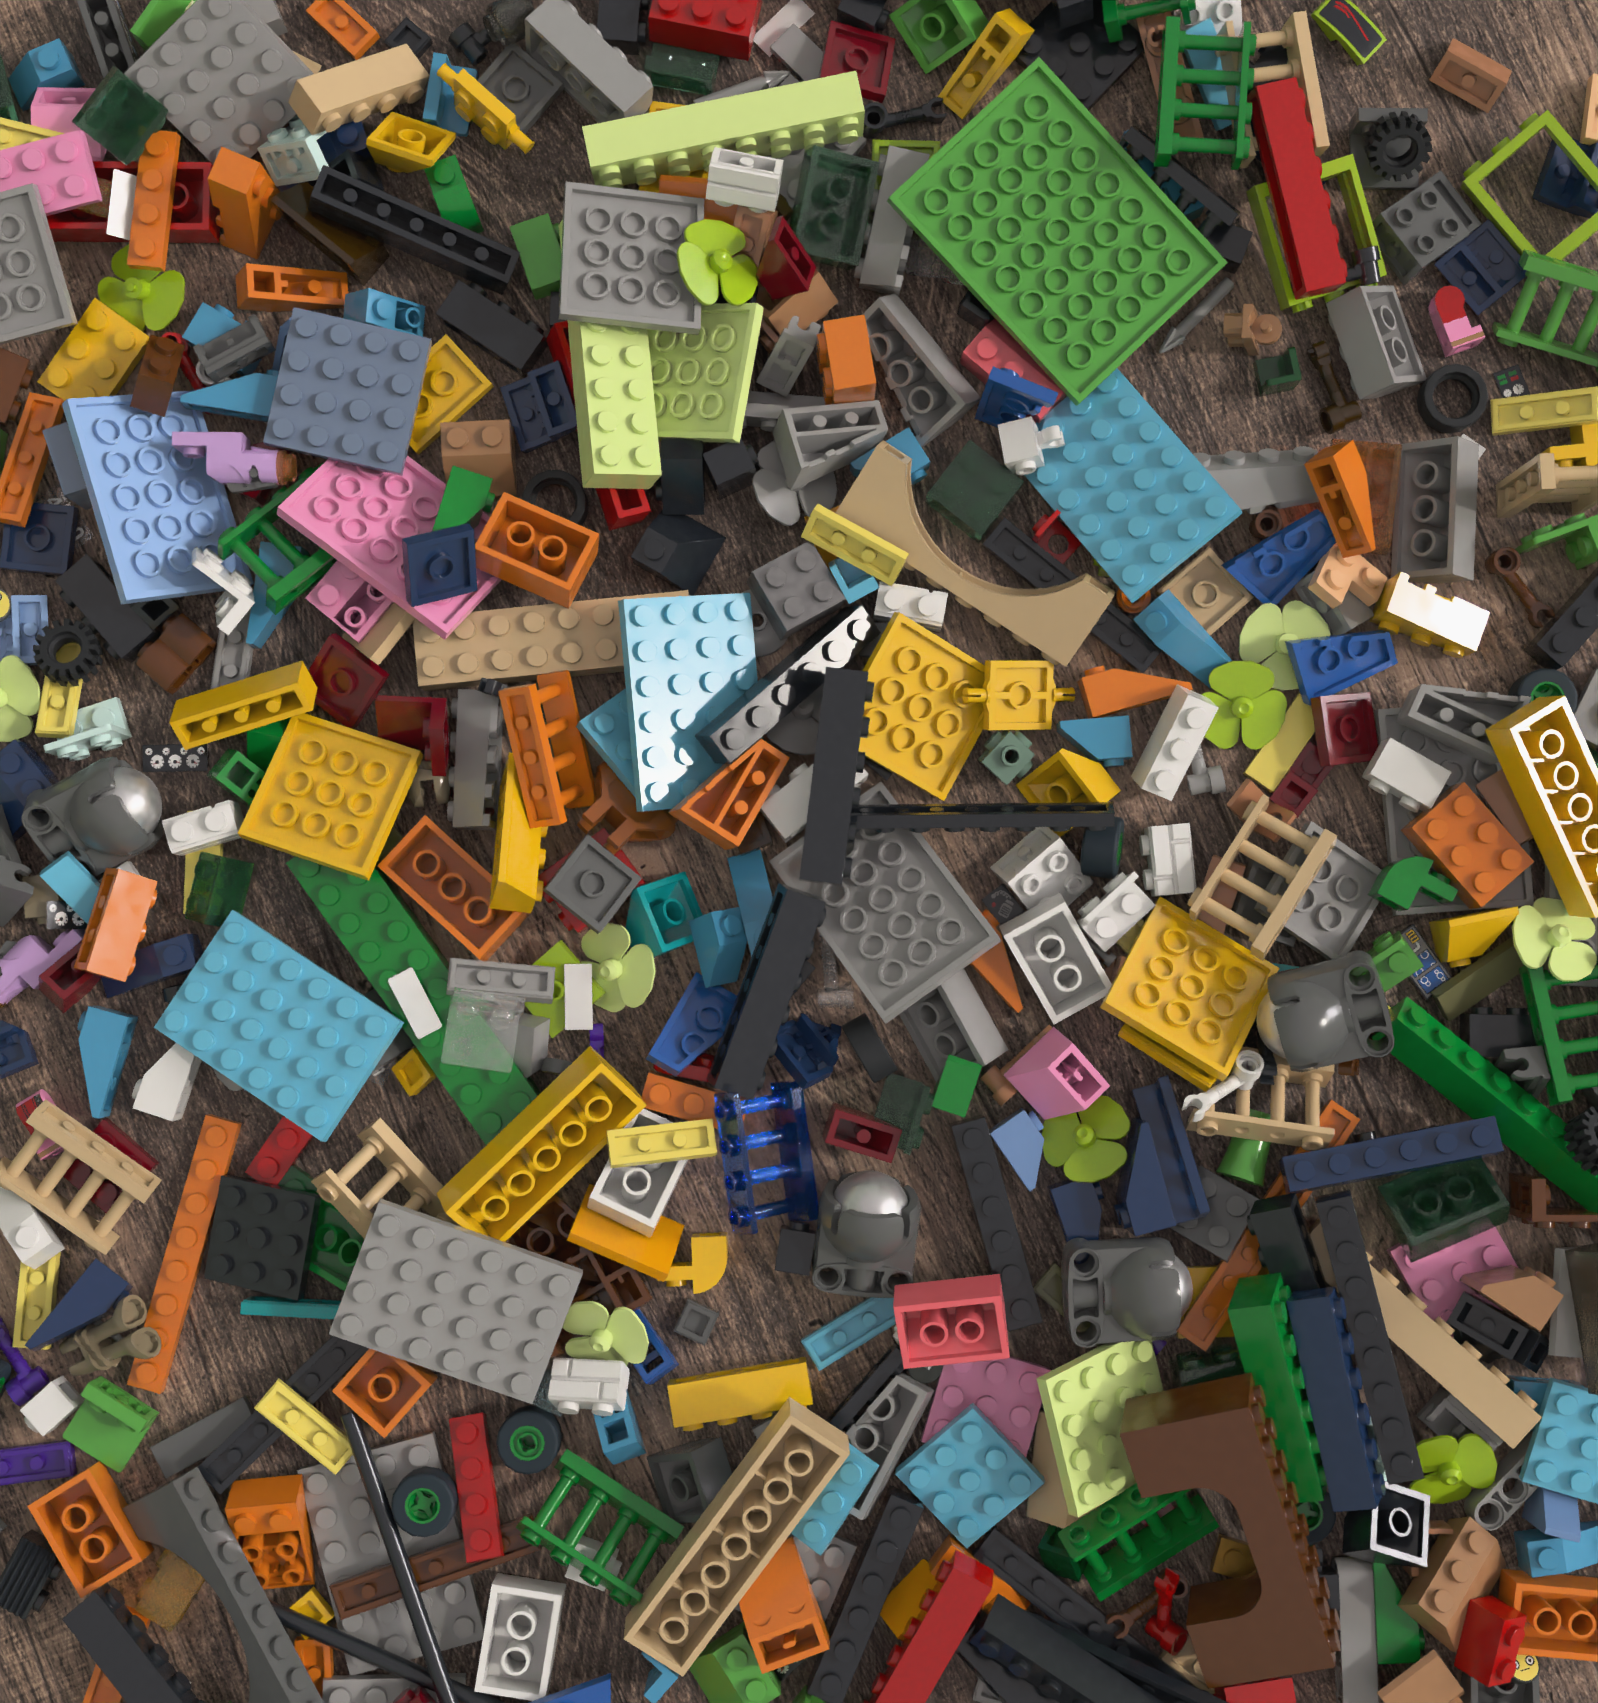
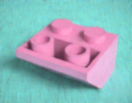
M38 87L31 104V125L61 133L76 130L84 131L92 161H103L115 126L107 88Z
M338 560L306 597L310 603L358 643L362 641L393 604L392 600Z
M1055 1027L1047 1032L1004 1074L1005 1078L1044 1120L1084 1111L1110 1087L1079 1049Z

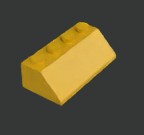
M511 752L508 753L500 780L489 908L531 913L535 901L541 902L543 881L538 880V869H544L546 849L540 848L541 837L546 838L548 826L530 828L515 761Z

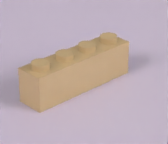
M404 44L298 79L288 103L311 135L323 131L332 132L343 124L352 121L355 123L361 122L374 113H386L397 105L406 102L412 104L418 101L424 94V88L430 75L409 46Z

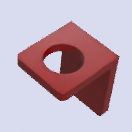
M1057 509L1050 517L1044 514L1034 525L1032 530L1035 532L1032 540L1060 563L1064 564L1081 545V542L1057 521L1061 513ZM1054 535H1062L1068 541V548L1062 554H1055L1049 549V539Z

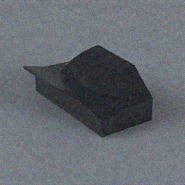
M1466 1291L1461 1295L1446 1322L1455 1330L1453 1332L1454 1339L1460 1345L1465 1341L1470 1343L1482 1354L1480 1359L1488 1364L1501 1358L1512 1360L1529 1331L1527 1326L1514 1317Z

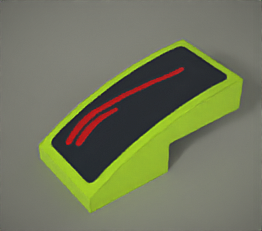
M1324 0L1311 14V17L1330 41L1338 40L1357 66L1364 64L1387 40L1373 22L1350 0Z

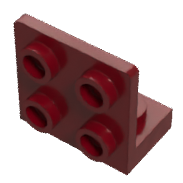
M377 695L375 698L378 737L413 749L425 750V761L431 762L432 776H446L450 749L447 698Z

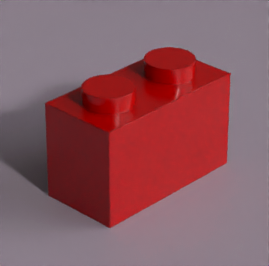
M1492 1595L1470 1599L1454 1666L1487 1687L1510 1683L1516 1672L1515 1662L1519 1646L1525 1636L1524 1626L1527 1616Z

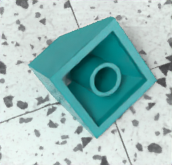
M685 871L633 889L625 926L630 935L631 948L637 944H645L652 950L655 958L694 942L688 921L698 918L703 914Z

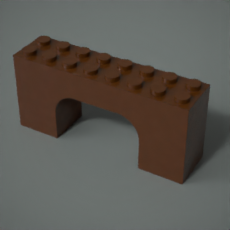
M1252 1373L1128 1398L1125 1402L1119 1433L1141 1498L1194 1488L1210 1489L1222 1494L1233 1504L1242 1524L1256 1569L1242 1577L1194 1585L1190 1589L1186 1627L1208 1689L1334 1668L1335 1654L1341 1650L1337 1631L1341 1630L1339 1616L1336 1608L1330 1609L1327 1601V1599H1330L1329 1586L1325 1576L1319 1577L1317 1567H1320L1318 1553L1315 1545L1309 1546L1306 1538L1309 1535L1308 1523L1304 1513L1298 1514L1295 1505L1298 1504L1297 1490L1293 1481H1287L1285 1472L1288 1471L1286 1457L1282 1449L1277 1450L1274 1442L1277 1439L1276 1427L1272 1417L1266 1418L1263 1407H1266L1265 1394L1261 1385H1255Z

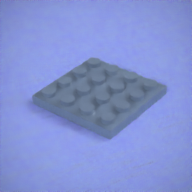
M293 307L263 443L267 446L402 476L431 350V338Z

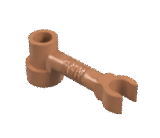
M1050 1024L1001 1069L994 1065L980 1078L993 1092L992 1098L1000 1106L1018 1092L1005 1078L1004 1074L1052 1029Z

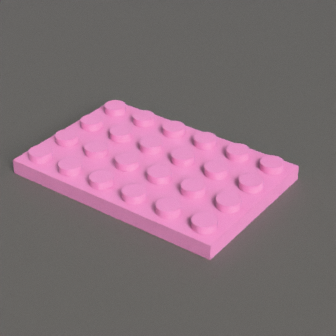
M409 456L406 457L402 476L328 459L277 509V515L444 640L502 580L476 568L477 591L415 607H411L406 601L402 539L432 532L446 488L444 482ZM484 512L482 513L479 525L474 528L475 544L490 518Z

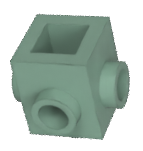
M1004 730L1002 733L996 731L985 742L984 746L987 749L977 760L1002 783L1008 785L1015 776L1021 778L1029 771L1033 765L1030 760L1035 754L1029 749L1032 742L1019 730L1014 734L1009 730ZM1008 750H1011V757L1009 759H1005L1006 752Z

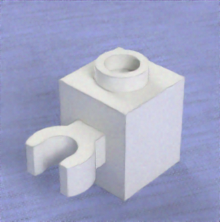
M1032 416L998 424L1004 463L1011 474L1027 475L1035 472L1036 468L1045 466L1042 449L1058 448L1065 445L1063 432L1060 431L1059 425L1050 426L1042 431H1038Z

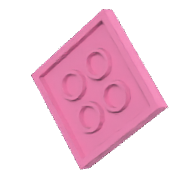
M1480 1200L1473 1201L1387 1249L1409 1291L1428 1306L1423 1312L1433 1321L1439 1316L1447 1322L1464 1291L1481 1298L1502 1311L1503 1309L1459 1280L1464 1274L1509 1265L1518 1268Z
M1012 1356L1007 1359L943 1365L931 1401L921 1442L926 1443L970 1404L974 1403L1005 1437L1027 1457L1042 1404L1036 1378L1050 1372L1051 1369Z

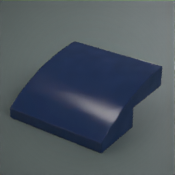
M1572 138L1598 168V142L1588 146ZM1552 139L1532 198L1556 209L1591 218L1598 212V192Z
M1489 219L1434 263V266L1450 285L1462 291L1466 304L1477 316L1526 277V270H1523L1519 264L1521 256Z
M559 360L527 372L528 377L500 387L521 452L525 454L548 445L577 429L575 404Z

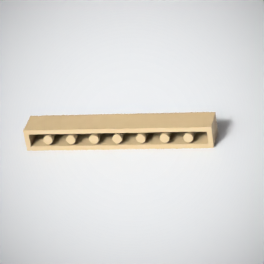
M1317 1219L1308 1230L1325 1281L1330 1286L1336 1287L1338 1292L1320 1219ZM1366 1252L1368 1261L1370 1262L1373 1259V1257ZM1370 1265L1388 1338L1514 1449L1542 1418L1534 1411L1538 1404L1524 1391L1520 1390L1515 1394L1508 1388L1506 1384L1510 1379L1493 1365L1488 1370L1478 1360L1482 1357V1354L1470 1343L1465 1341L1460 1345L1453 1339L1451 1335L1455 1330L1438 1316L1433 1321L1423 1311L1428 1306L1415 1294L1410 1292L1406 1297L1398 1290L1396 1286L1400 1281L1388 1270L1383 1268L1378 1272Z

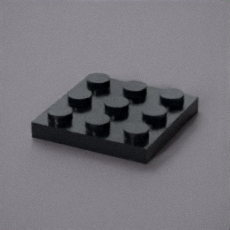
M1093 0V19L1061 30L1052 2H1050L1029 24L1035 31L1014 60L1025 70L1040 57L1089 111L1145 53L1141 35L1128 23L1127 25H1122L1123 40L1109 43L1104 24L1102 0Z
M222 1175L204 1279L296 1301L304 1299L321 1203L320 1195L234 1175Z

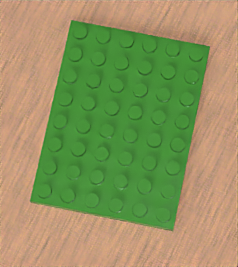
M1040 57L1013 80L887 200L893 209L1076 406L1228 263Z

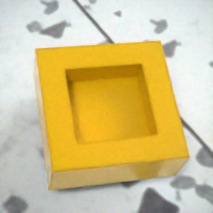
M417 1048L411 1049L391 1068L409 1097L419 1094L437 1077Z
M314 1586L289 1607L324 1624L334 1617L333 1609ZM302 1635L305 1640L309 1638L307 1636Z

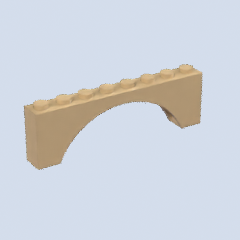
M882 440L872 452L835 513L909 553L903 567L911 571L917 569L927 576L926 581L940 590L946 588L955 594V600L961 605L970 609L975 607L984 613V619L996 627L1004 626L1013 632V638L1025 646H1030V644L1042 651L1041 655L1044 659L1054 665L1061 663L1066 667L1112 601L1115 591L1088 573L1052 587L1017 589L987 582L963 570L940 550L920 519L914 502L911 484L912 458Z

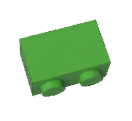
M547 213L509 226L517 250L520 252L519 256L535 300L550 296L551 292H560L561 248L559 246V222L552 224Z

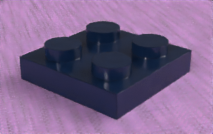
M33 503L25 528L4 523L0 568L9 571L62 575L73 565L79 509L74 506Z
M469 523L402 539L406 601L411 607L477 591L474 529Z

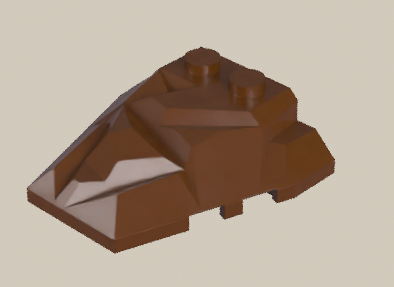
M554 1194L505 1241L517 1247L583 1269L582 1278L571 1304L594 1301L603 1305L609 1315H611L615 1308L627 1307L636 1311L652 1300L637 1270L567 1241L577 1213L557 1194ZM562 1328L549 1361L566 1354L565 1346L570 1339L586 1337L588 1335L572 1334Z

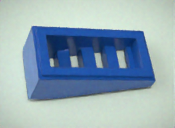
M638 1309L634 1312L645 1326L649 1339L648 1347L653 1344L656 1349L648 1354L643 1362L633 1365L645 1384L652 1385L676 1368L679 1363L642 1311ZM661 1356L663 1362L650 1371L647 1366Z

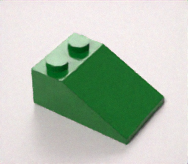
M321 1198L309 1270L345 1291L364 1238L331 1203Z

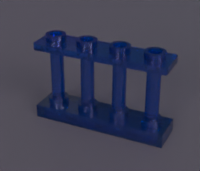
M795 1080L771 1082L772 1094L753 1098V1100H740L739 1092H720L714 1094V1114L718 1123L719 1150L722 1155L724 1168L723 1183L727 1191L728 1219L733 1234H757V1220L788 1213V1220L792 1221L817 1220L819 1205L804 1093ZM774 1109L775 1130L745 1136L744 1114ZM778 1143L781 1164L750 1171L747 1150ZM783 1178L785 1199L757 1206L754 1205L752 1185Z

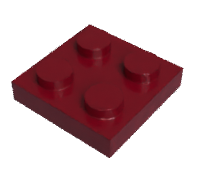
M831 20L827 29L818 78L856 71L862 98L883 103L886 96L896 39Z
M337 633L329 635L308 670L317 686L314 703L345 727L352 729L357 728L390 675Z
M1371 692L1310 698L1320 767L1370 762L1378 748Z
M109 1118L103 1119L93 1132L150 1172L159 1164L154 1157ZM75 1159L63 1177L80 1190L92 1174L93 1169L80 1159ZM105 1179L90 1200L103 1212L107 1213L122 1193V1188L109 1179Z

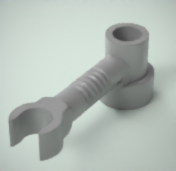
M1200 745L1191 762L1193 774L1186 776L1190 795L1210 791L1212 795L1226 792L1221 766L1217 765L1207 768Z

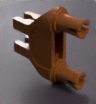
M604 761L597 766L595 773L594 804L583 813L582 819L577 823V826L587 835L603 819H606L616 830L607 838V842L603 847L615 855L628 842H650L670 837L675 832V823L679 820L668 813L671 809L637 812L636 798Z

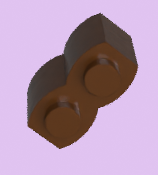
M183 613L178 617L176 615L170 617L161 628L163 633L155 642L149 641L140 649L138 653L140 658L136 662L139 668L172 695L186 683L194 671L217 647V642Z

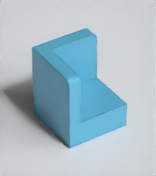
M839 557L828 563L848 604L879 588L875 577Z

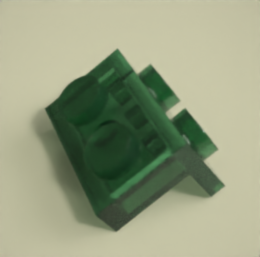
M201 852L195 866V876L191 892L186 902L185 919L221 927L232 910L242 914L254 863Z

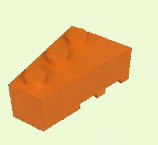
M221 146L207 178L212 204L220 210V215L216 217L217 226L222 227L224 231L219 238L220 244L258 260L275 220L278 221L281 218V214L271 201L280 191L260 162Z

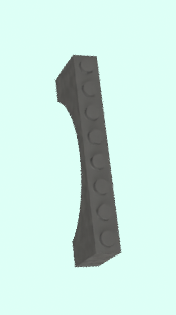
M198 1467L146 1493L122 1508L139 1540L160 1545L184 1559L208 1582L223 1602L238 1631L246 1655L250 1682L248 1703H324Z

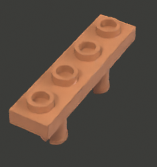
M1171 11L1136 19L1157 99L1162 31L1166 16H1172ZM1178 53V64L1184 65V68H1186L1182 53ZM1182 83L1181 87H1176V99H1181L1182 103H1195L1191 86L1188 83ZM1180 117L1179 121H1174L1173 133H1179V137L1204 138L1199 118Z

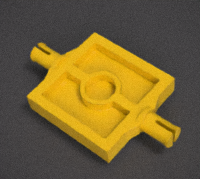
M446 63L439 68L437 76L452 87L451 89L454 92L456 112L465 121L471 122L472 120L479 126L482 135L488 142L493 145L498 143L504 150L514 143L525 154L532 149L535 142L520 131V127L516 124V115L465 69H462L457 74Z
M985 660V677L982 688H964L962 694L975 696H962L964 703L982 702L984 708V730H1052V711L1056 702H1073L1075 696L1063 694H1075V689L1073 687L1056 688L1053 679L1054 664L1047 660Z

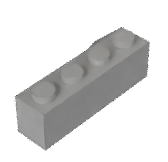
M890 145L887 155L880 154L876 175L883 177L880 190L873 188L869 209L874 210L875 214L872 224L865 223L861 242L868 245L865 258L858 257L854 278L860 279L859 288L888 295L897 294L899 296L913 229L893 209L887 200L929 160L930 154Z
M897 294L879 297L863 313L866 319L870 349L875 360L880 361L887 376L885 380L890 390H894L902 406L900 410L905 421L910 422L917 441L921 447H924L959 421L981 400V397Z
M1299 446L1293 450L1284 451L1266 448L1252 453H1243L1236 450L1219 455L1193 453L1240 509L1247 511L1249 514L1261 513L1266 508V505L1271 504L1282 509L1319 502L1304 466L1308 460L1318 453L1317 449Z
M458 689V698H453L451 705L452 718L457 719L456 732H451L450 751L455 753V766H450L449 786L454 787V801L448 802L447 818L448 821H453L452 827L456 829L496 831L502 761L503 710L501 701L498 697L478 690Z
M905 1373L896 1375L867 1408V1411L845 1433L848 1435L851 1445L880 1465L850 1511V1514L860 1520L871 1516L935 1391Z

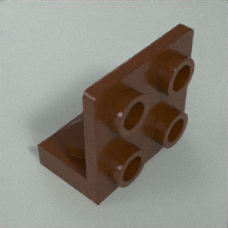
M1509 1173V1214L1521 1218L1522 1223L1533 1224V1227L1555 1228V1222L1558 1224H1568V1227L1591 1228V1222H1598V1213L1577 1207H1546L1550 1204L1551 1192L1545 1178L1526 1173Z

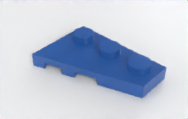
M993 366L974 419L998 428V424L1022 419L1028 414L1035 416L1040 413L1042 406L1047 408L1053 406L1058 392L1023 379L1011 369H999Z
M1316 509L1221 566L1263 604L1272 603L1277 605L1336 543L1326 516Z
M1385 630L1285 641L1303 703L1310 706V698L1333 695L1398 663L1390 632Z
M696 972L646 1060L675 1077L722 1038L737 995L720 985L705 988L702 975Z

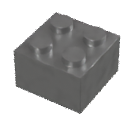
M810 541L752 571L746 582L780 641L837 611L846 600L816 547Z

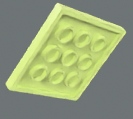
M714 303L710 306L701 304V329L698 335L647 329L658 441H661V438H684L703 442L740 443L764 310L758 303H744L741 306H733L730 303Z
M1150 1340L1105 1343L1036 1378L1069 1515L1080 1517L1136 1483L1119 1433L1126 1399L1163 1391L1153 1343Z

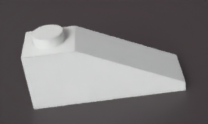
M175 1043L144 1074L143 1079H139L136 1082L132 1093V1098L135 1099L133 1109L169 1121L182 1119L202 1060Z
M0 1187V1228L21 1262L33 1269H37L64 1250L65 1247L39 1209L11 1190Z

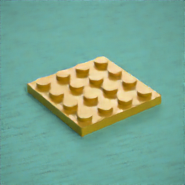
M894 612L863 671L868 672L867 681L874 682L872 703L865 702L863 716L870 717L868 737H860L859 751L866 752L865 756L938 800L944 801L983 730L984 708L982 702L964 703L962 696L975 695L962 694L964 688H982L985 677V665L900 612Z
M305 713L293 716L285 729L238 834L243 839L369 881L423 759V754L419 750Z
M1160 896L1154 903L1156 906L1148 914L1100 1008L1220 1081H1223L1228 1077L1256 1019L1258 1007L1264 996L1268 993L1267 979L1277 973L1279 967L1265 959L1262 961L1250 954L1251 951L1201 920L1197 919L1195 922L1190 919L1189 913Z

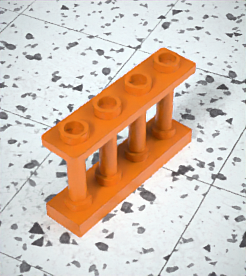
M568 670L538 675V690L535 683L504 688L498 691L530 828L555 826L567 822L564 805L568 809L592 806L594 804V778L585 738L576 727L581 720ZM541 703H542V705H543V709H544V713H545V718H546V722H547L546 724H545L544 718H543V713H542V709H541V705H540ZM548 738H550V740H551V744H552V748H553V753H554V758L552 757L551 748H550V744H549ZM557 771H558V774H559V779H560V783H561V787H562V791H561V792H560V787H559V783H558V779H557V774H556Z

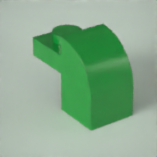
M456 155L438 160L432 167L424 169L441 217L475 233L483 232V226Z
M1415 856L1394 861L1384 867L1377 876L1368 895L1399 912L1410 908L1418 891L1444 904L1453 902L1458 889L1449 885L1451 880L1446 876L1431 871L1430 874L1428 873L1434 860Z

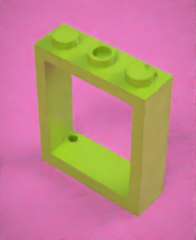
M1548 110L1541 116H1538L1536 112L1519 126L1522 131L1512 140L1508 136L1492 148L1491 152L1494 155L1484 164L1478 160L1463 173L1466 179L1462 182L1461 189L1482 214L1494 224L1520 256L1524 249L1538 252L1479 183L1542 129L1550 135L1598 192V168ZM1598 212L1548 252L1546 256L1563 260L1598 231Z
M1353 154L1322 163L1321 180L1325 181L1335 177L1338 179L1357 249L1378 246L1379 248ZM1267 182L1255 185L1246 192L1281 311L1292 308L1294 314L1312 308L1313 300L1324 297L1325 303H1328L1345 294L1344 290L1360 286L1359 280L1346 282L1336 291L1296 300L1266 202L1267 199L1271 198ZM1379 248L1381 260L1377 262L1380 277H1383L1387 275V272ZM1374 283L1366 286H1378V284Z

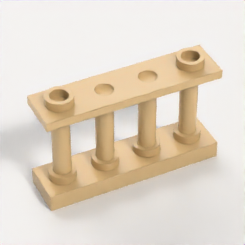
M1306 11L1293 12L1280 31L1256 34V48L1282 45L1283 48L1287 49L1288 62L1282 65L1254 68V83L1297 78L1298 86L1303 89L1306 103L1304 111L1307 122L1312 124L1314 131L1312 144L1315 156L1320 158L1330 146L1308 18ZM1233 20L1226 21L1216 36L1239 37L1235 36ZM1215 51L1216 56L1221 58L1224 71H1237L1238 52ZM1225 85L1228 104L1235 105L1236 86ZM1251 123L1250 125L1245 124V137H1250L1248 159L1242 160L1240 169L1247 168L1256 156L1255 151H1259L1256 137L1252 135Z
M1554 453L1538 454L1495 485L1497 519L1512 518L1536 503L1571 502L1572 515L1585 512L1598 504V464L1595 466L1559 467L1554 462Z
M1264 794L1258 803L1251 801L1242 816V819L1246 822L1204 888L1197 887L1187 903L1191 907L1190 919L1195 922L1204 910L1249 936V941L1253 943L1250 954L1262 961L1333 850L1338 836L1324 829L1319 838L1315 835L1311 838L1268 814L1265 811L1268 808L1269 797ZM1257 824L1304 849L1303 853L1307 855V858L1300 867L1295 864L1293 867L1247 841ZM1239 852L1286 878L1285 882L1289 884V887L1282 896L1278 893L1273 895L1229 870ZM1220 882L1226 883L1268 908L1267 912L1271 913L1265 925L1260 922L1256 925L1211 899Z
M1242 1047L1240 1052L1251 1050L1259 1054V1049ZM1273 1052L1277 1063V1076L1273 1075L1274 1085H1271L1270 1119L1251 1117L1250 1089L1240 1090L1237 1088L1235 1114L1216 1112L1214 1103L1205 1112L1202 1120L1193 1122L1195 1112L1199 1110L1193 1108L1186 1123V1130L1196 1131L1203 1136L1223 1135L1299 1146L1307 1151L1326 1149L1335 1135V1129L1320 1127V1087L1325 1088L1334 1074V1064L1306 1072H1296L1290 1070V1065L1287 1063L1286 1058L1278 1056ZM1285 1082L1302 1084L1305 1087V1124L1285 1122Z
M45 1099L26 1121L35 1131L14 1160L11 1161L5 1156L0 1160V1187L11 1190L81 1238L89 1248L106 1255L120 1237L112 1231L115 1224L134 1199H138L144 1204L162 1180ZM46 1138H50L63 1147L64 1152L41 1182L24 1169ZM75 1159H80L89 1165L93 1172L70 1202L53 1189ZM109 1179L122 1188V1193L99 1222L83 1211V1208L103 1181Z
M381 1118L366 1126L357 1135L364 1146L337 1174L329 1168L311 1181L317 1187L320 1197L326 1202L331 1203L364 1239L374 1216L370 1210L397 1182H400L411 1196L404 1207L415 1211L422 1207L430 1216L460 1226L445 1213L436 1194L443 1185ZM375 1156L387 1168V1173L359 1200L346 1184Z

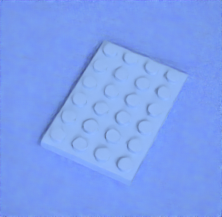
M195 390L172 392L165 417L130 407L133 394L66 399L62 404L121 605L226 591L192 565V551L195 547L202 551L208 548L218 555V539L220 535L229 527H237L225 486L207 475L206 453L204 458H187L172 446V432H208L203 412L186 409L180 402L182 394ZM235 552L223 560L221 563L223 567L231 573L235 569L252 582L249 586L254 584L249 567Z

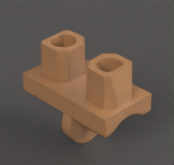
M1243 304V313L1224 314L1223 334L1228 339L1229 347H1245L1248 355L1254 356L1259 355L1257 342L1261 345H1271L1278 341L1282 334V324L1274 315L1264 314L1258 316L1254 304Z

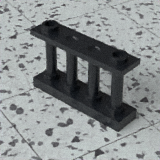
M1131 126L1123 136L1129 143L1126 147L1127 153L1135 162L1138 159L1142 161L1146 157L1154 163L1155 141L1138 126ZM1173 155L1168 167H1154L1152 169L1154 174L1150 178L1159 188L1165 181L1169 182L1171 179L1182 187L1179 191L1181 195L1174 203L1182 213L1187 210L1191 203L1195 205L1197 201L1208 208V211L1205 213L1207 218L1198 228L1199 232L1206 239L1218 225L1222 226L1226 223L1228 226H1231L1242 214Z

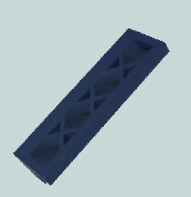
M1169 1076L1158 1078L1155 1084L1132 1089L1131 1093L1139 1118L1149 1122L1176 1225L1206 1217L1210 1212V1208Z

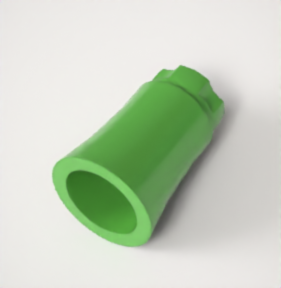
M1250 1109L1251 1117L1270 1119V1114ZM1231 1137L1226 1153L1216 1172L1244 1183L1264 1187L1265 1168L1271 1142Z

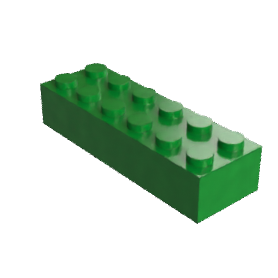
M1281 1273L1239 1278L1227 1311L1245 1374L1252 1373L1255 1385H1261L1266 1398V1407H1263L1266 1418L1272 1417L1277 1432V1439L1274 1442L1277 1450L1282 1449L1284 1451L1288 1471L1285 1472L1288 1482L1293 1481L1295 1484L1298 1503L1324 1501L1327 1481L1286 1303L1292 1294L1288 1285L1284 1286Z

